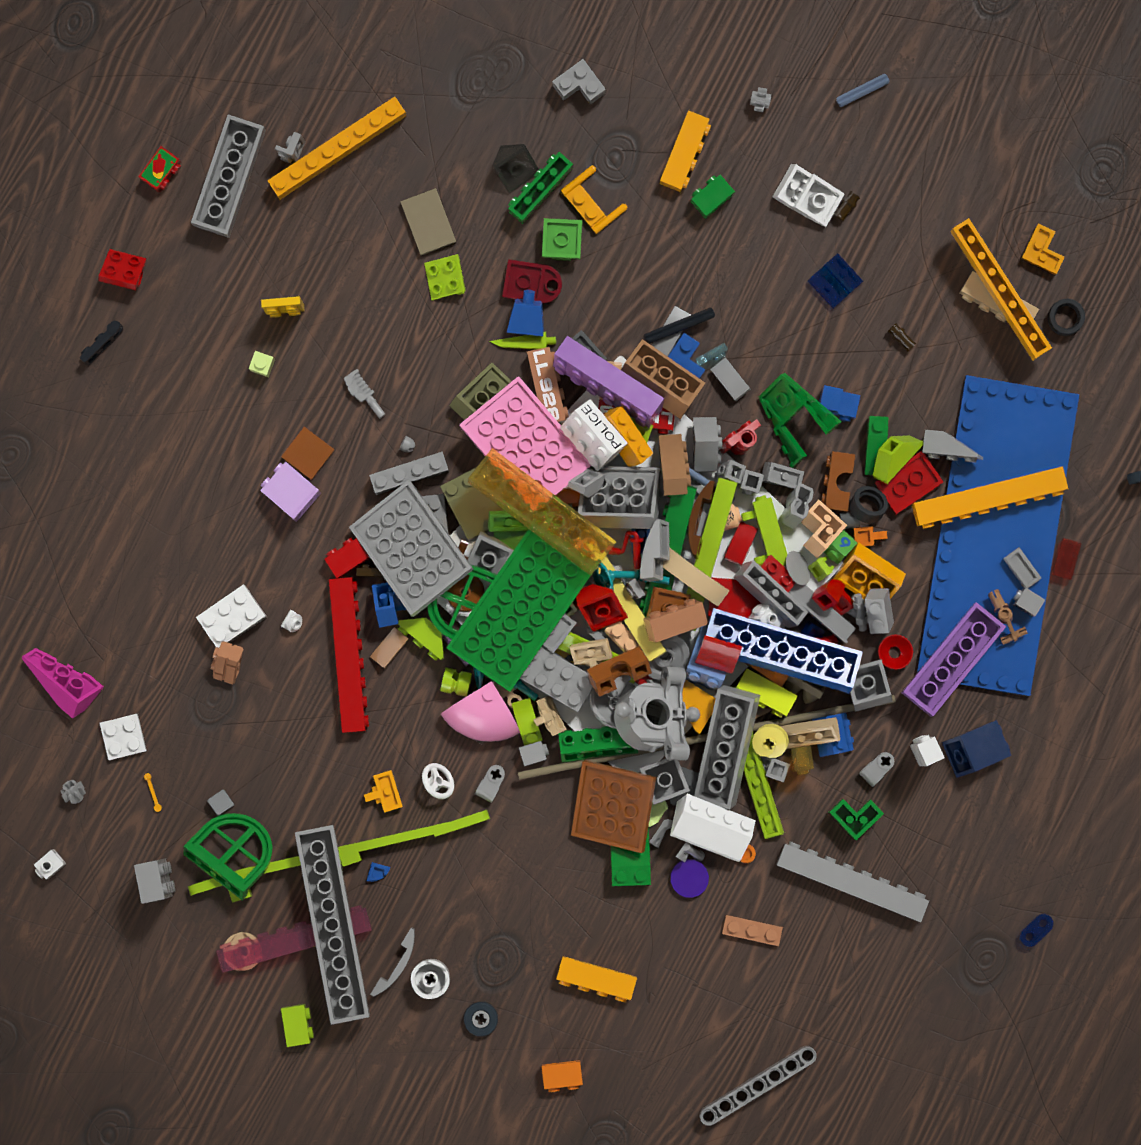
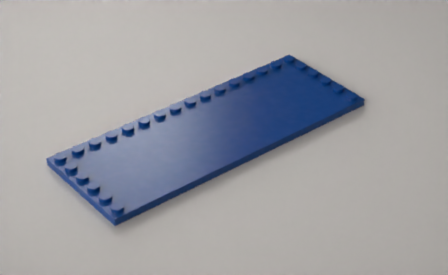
M966 375L955 438L980 454L983 460L977 459L976 463L966 462L965 458L951 461L946 495L1062 466L1066 477L1080 394ZM1051 493L1045 495L1046 499L1034 501V498L1026 500V504L1016 506L1015 503L1008 504L1009 508L997 511V507L989 509L990 513L979 515L978 512L971 513L970 518L960 520L958 516L952 518L953 522L941 524L917 672L973 603L977 602L999 620L998 613L994 612L995 608L988 597V594L992 591L995 598H997L994 590L999 589L1004 602L1009 605L1008 608L1012 611L1013 620L1011 624L1014 631L1025 627L1028 634L1019 637L1015 642L1013 640L1003 645L1000 637L1010 634L1007 624H1004L1006 628L966 675L960 685L1025 696L1031 695L1063 495L1053 497ZM1018 547H1020L1041 576L1039 581L1028 588L1045 599V602L1034 617L1013 605L1015 602L1013 598L1018 590L1022 591L1024 587L1003 558Z

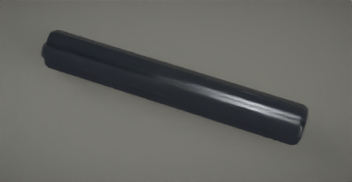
M710 307L644 334V340L651 344L715 317L714 310Z

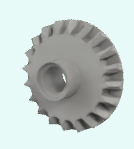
M673 636L661 641L669 654L667 657H658L652 662L649 661L652 672L649 674L650 677L661 680V672L664 666L682 667L686 670L690 660V651L686 642L680 636Z

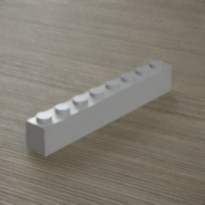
M789 842V845L784 843L776 863L777 866L916 921H922L929 900L925 899L926 895L916 891L914 894L908 893V888L897 884L896 887L889 885V880L881 877L878 880L871 878L872 874L861 870V873L853 871L854 867L843 863V866L835 864L836 859L825 856V859L817 856L818 852L807 849V852L799 849L800 845Z

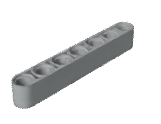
M810 1046L799 1048L703 1107L700 1111L701 1122L709 1126L715 1124L811 1065L816 1060L817 1054L815 1050ZM805 1050L812 1051V1058L804 1060L802 1053ZM789 1060L796 1062V1067L793 1070L786 1069V1063ZM777 1070L780 1073L777 1080L769 1078L771 1071ZM760 1080L763 1082L761 1090L753 1089L755 1081ZM739 1091L747 1093V1097L742 1101L736 1098V1094ZM722 1101L730 1103L728 1110L723 1111L720 1109ZM706 1111H711L714 1113V1117L712 1120L706 1121L703 1119V1114Z

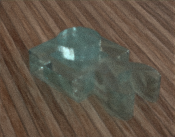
M723 343L696 358V362L701 366L714 358L718 361L726 356L725 352L728 351V348Z

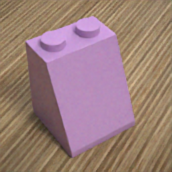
M287 462L284 464L280 463L274 469L275 474L271 479L268 477L261 484L263 488L260 491L297 522L321 495V492Z

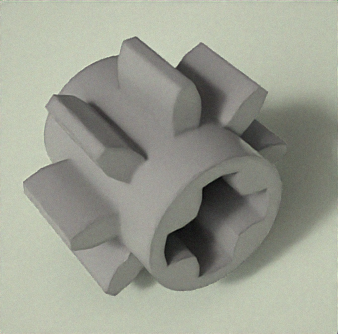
M758 87L757 92L752 91L750 105L755 106L754 111L763 112L764 108H769L771 94H767L766 88Z
M75 780L67 781L61 790L64 801L68 802L70 800L72 804L81 802L84 794H86L81 781L76 783Z

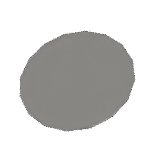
M789 552L786 557V567L790 577L797 584L806 585L810 580V570L808 569L807 561L799 552Z

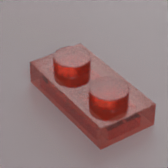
M1062 538L1052 573L1053 576L1072 580L1081 547L1080 542Z

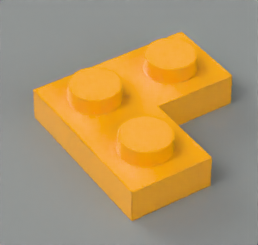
M1037 224L1021 259L1056 275L1064 260V256L1048 249L1055 231Z

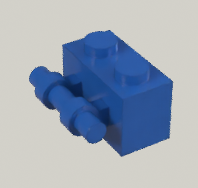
M846 712L812 719V721L836 717L838 721L840 741L817 744L820 757L854 750V738L851 737L849 729L851 724L850 720L847 719Z

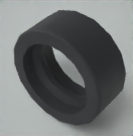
M1069 298L1061 299L1050 308L1047 316L1048 324L1052 331L1058 335H1073L1084 325L1085 311L1077 301ZM1063 306L1072 307L1077 313V322L1071 328H1062L1055 320L1057 310Z
M863 486L856 490L850 500L849 508L856 519L863 523L873 524L880 521L888 509V501L886 496L877 488ZM866 498L873 501L877 505L878 511L873 512L865 509L860 504L859 499Z

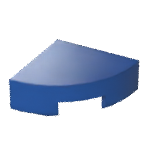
M372 862L367 881H378L384 878L391 867Z

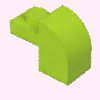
M530 698L511 703L524 746L542 741L539 727L536 726L533 720L536 717Z

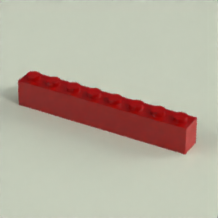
M352 577L329 579L342 733L366 731V727H369V716L365 715L364 708L368 707L367 696H363L366 680L365 677L361 676V669H364V659L360 658L359 650H363L362 639H358V631H361L360 619L357 620L356 612H359V601H355L354 593H358L357 581H353Z

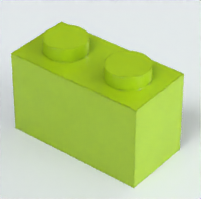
M306 1004L282 1007L281 1012L287 1047L311 1043L314 1033L313 1028L309 1027L308 1019H311L310 1008H306Z

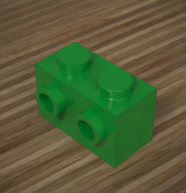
M721 174L717 177L715 175L706 182L707 186L705 188H698L692 194L691 203L705 219L735 194L734 189Z

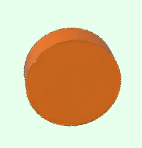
M748 845L740 860L742 863H750L754 860L756 852L753 846Z

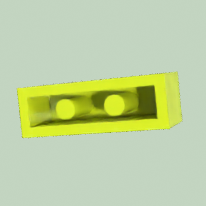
M746 669L737 685L741 690L761 695L758 706L763 709L766 706L772 709L771 713L780 718L782 716L787 717L797 698V695L749 669Z

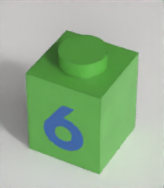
M843 530L824 553L838 565L857 542Z

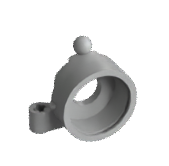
M664 666L661 672V684L653 683L652 680L648 679L647 683L636 686L620 697L615 707L614 720L619 735L629 746L637 750L655 752L656 749L664 746L665 757L668 760H687L689 758L690 748L684 736V727L687 720L696 722L700 718V711L696 707L686 709L685 702H683L682 691L686 680L684 668ZM650 701H658L663 705L667 714L663 725H655L647 718L646 706Z

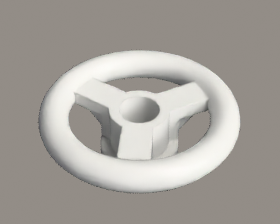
M437 763L428 764L424 768L422 781L428 793L438 799L450 797L454 791V780L448 769ZM437 769L440 770L446 776L448 781L443 780V778L439 776ZM431 770V777L428 778V773ZM441 787L448 788L445 793H438L436 791Z

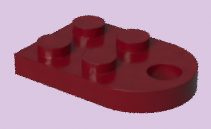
M508 259L502 298L523 299L524 290L535 291L534 301H541L542 304L550 303L561 293V276L553 267L548 265ZM548 282H557L558 288L555 291L548 290Z

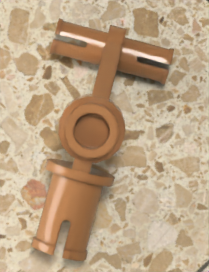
M999 589L994 590L997 598H995L991 591L988 597L995 608L994 612L998 613L999 621L1007 624L1010 634L1000 637L1002 644L1004 645L1013 640L1015 642L1019 637L1028 634L1025 627L1014 631L1011 624L1013 615L1012 611L1008 608L1009 605L1004 602Z

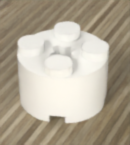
M426 959L417 964L412 971L411 984L414 991L420 997L426 999L437 998L447 990L450 984V973L446 965L441 961ZM433 974L436 982L427 983L428 979L425 977Z

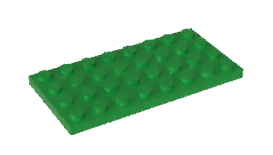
M534 520L453 637L447 649L511 692L598 564Z

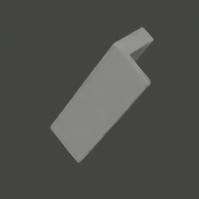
M795 583L788 593L809 611L808 614L830 633L834 634L842 643L847 644L848 637L856 628L832 607L823 611L812 599L814 592L806 585Z

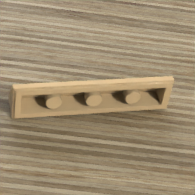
M836 717L780 726L788 734L789 744L787 749L840 741Z

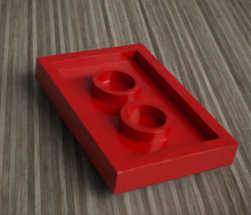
M923 451L913 456L888 484L880 480L874 484L886 496L889 506L896 515L942 484L943 480Z

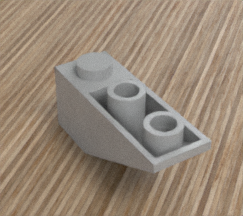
M925 430L923 453L927 454L928 458L940 459V456H945L947 460L958 461V458H965L966 462L976 463L977 459L983 460L980 454L944 431Z

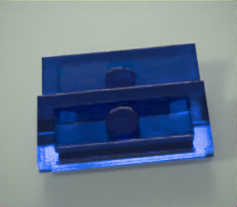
M837 253L810 277L808 282L834 309L863 280Z

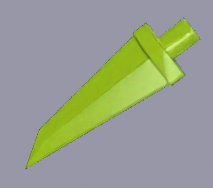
M544 332L543 336L524 335L490 342L501 348L537 350L546 348L547 345L556 344V337H546V332Z

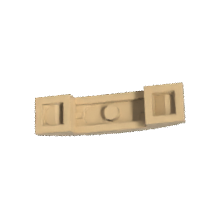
M669 547L670 560L663 561V568L707 600L719 606L729 590Z

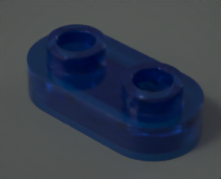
M1047 914L1037 915L1020 932L1019 938L1021 943L1028 947L1035 946L1052 930L1053 919ZM1041 920L1046 921V925L1044 927L1040 926ZM1031 933L1032 939L1027 940L1026 934Z

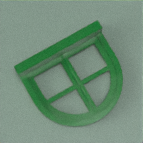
M471 565L474 570L467 574L470 576L461 597L448 591L441 595V597L458 604L449 625L445 623L439 614L437 599L427 606L434 626L443 635L453 639L458 630L452 627L461 605L472 610L476 606V603L464 599L473 576L492 583L497 575L496 573Z
M230 813L217 816L208 821L184 845L183 855L243 900L247 896L250 887L264 874L270 864L272 841L267 830L257 820L246 815ZM226 825H240L248 828V830L235 842L218 828ZM213 831L232 845L220 859L200 845ZM254 833L262 845L260 861L242 847ZM237 851H240L256 864V867L244 879L225 865Z

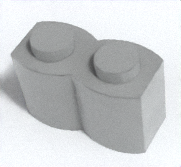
M800 483L788 495L786 509L781 516L782 524L795 529L805 519L809 511L808 504L813 498L812 488Z

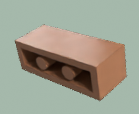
M695 599L685 600L684 604L680 606H668L666 611L651 612L649 617L643 618L649 641L659 642L708 624L703 603Z

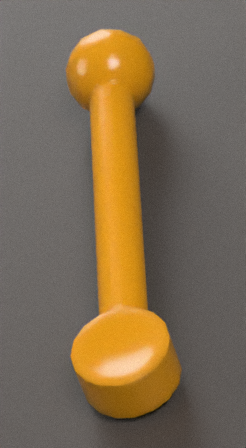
M146 773L144 779L148 783L155 804L154 810L159 812L162 810V806L158 804L151 782V774Z

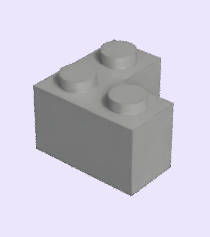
M584 59L552 81V86L563 100L580 90L591 105L606 94L605 87Z
M693 417L694 471L696 472L717 471V465L721 463V452H718V449H722V437H718L721 436V426L717 425L716 417Z

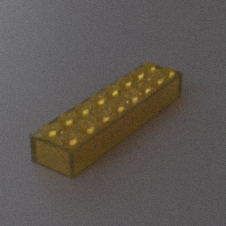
M493 448L468 478L470 485L590 576H592L616 544V541Z

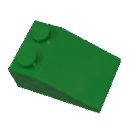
M649 827L643 853L611 846L612 886L651 885Z

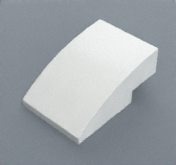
M791 164L775 191L773 198L826 227L842 200L844 193L815 174L807 172L797 164Z

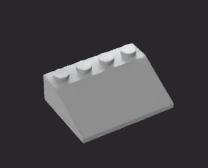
M591 466V467L589 468V469H592V470L596 471L593 466ZM604 466L597 471L605 474L604 482L599 491L589 498L580 493L577 514L580 527L651 529L659 516L660 467Z

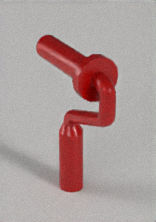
M629 530L626 532L622 549L601 547L605 554L619 556L625 553L629 536H634V538H630V542H633L634 569H640L641 542H643V538H640L636 531Z

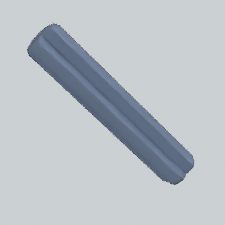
M882 74L838 96L836 101L840 107H843L887 85L889 78L886 74Z

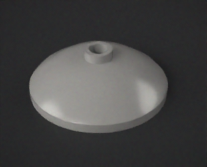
M628 682L620 695L614 698L609 697L607 694L599 697L595 689L592 688L589 701L596 718L603 724L617 729L614 720L615 709L612 705L616 706L620 697L638 686L636 682L634 684Z

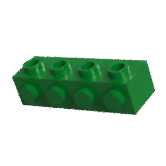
M562 153L553 154L547 160L546 167L544 169L540 168L533 176L535 179L531 183H526L521 189L522 193L519 197L515 196L509 202L508 212L522 224L573 169V163Z
M603 726L599 729L585 728L582 731L574 732L567 730L563 733H558L562 762L638 753L637 749L629 746L621 738L617 729L609 726Z

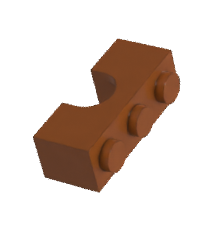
M832 451L831 456L827 455L826 467H829L828 475L825 474L823 486L827 487L826 494L822 493L821 502L831 511L848 512L850 492L841 491L837 487L836 480L839 475L853 474L855 454Z
M639 646L587 669L590 683L599 697L616 690L615 679L621 675H629L636 681L652 673L648 658Z

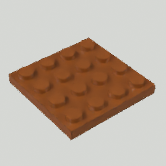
M582 761L571 836L643 853L645 851L656 777L592 761Z

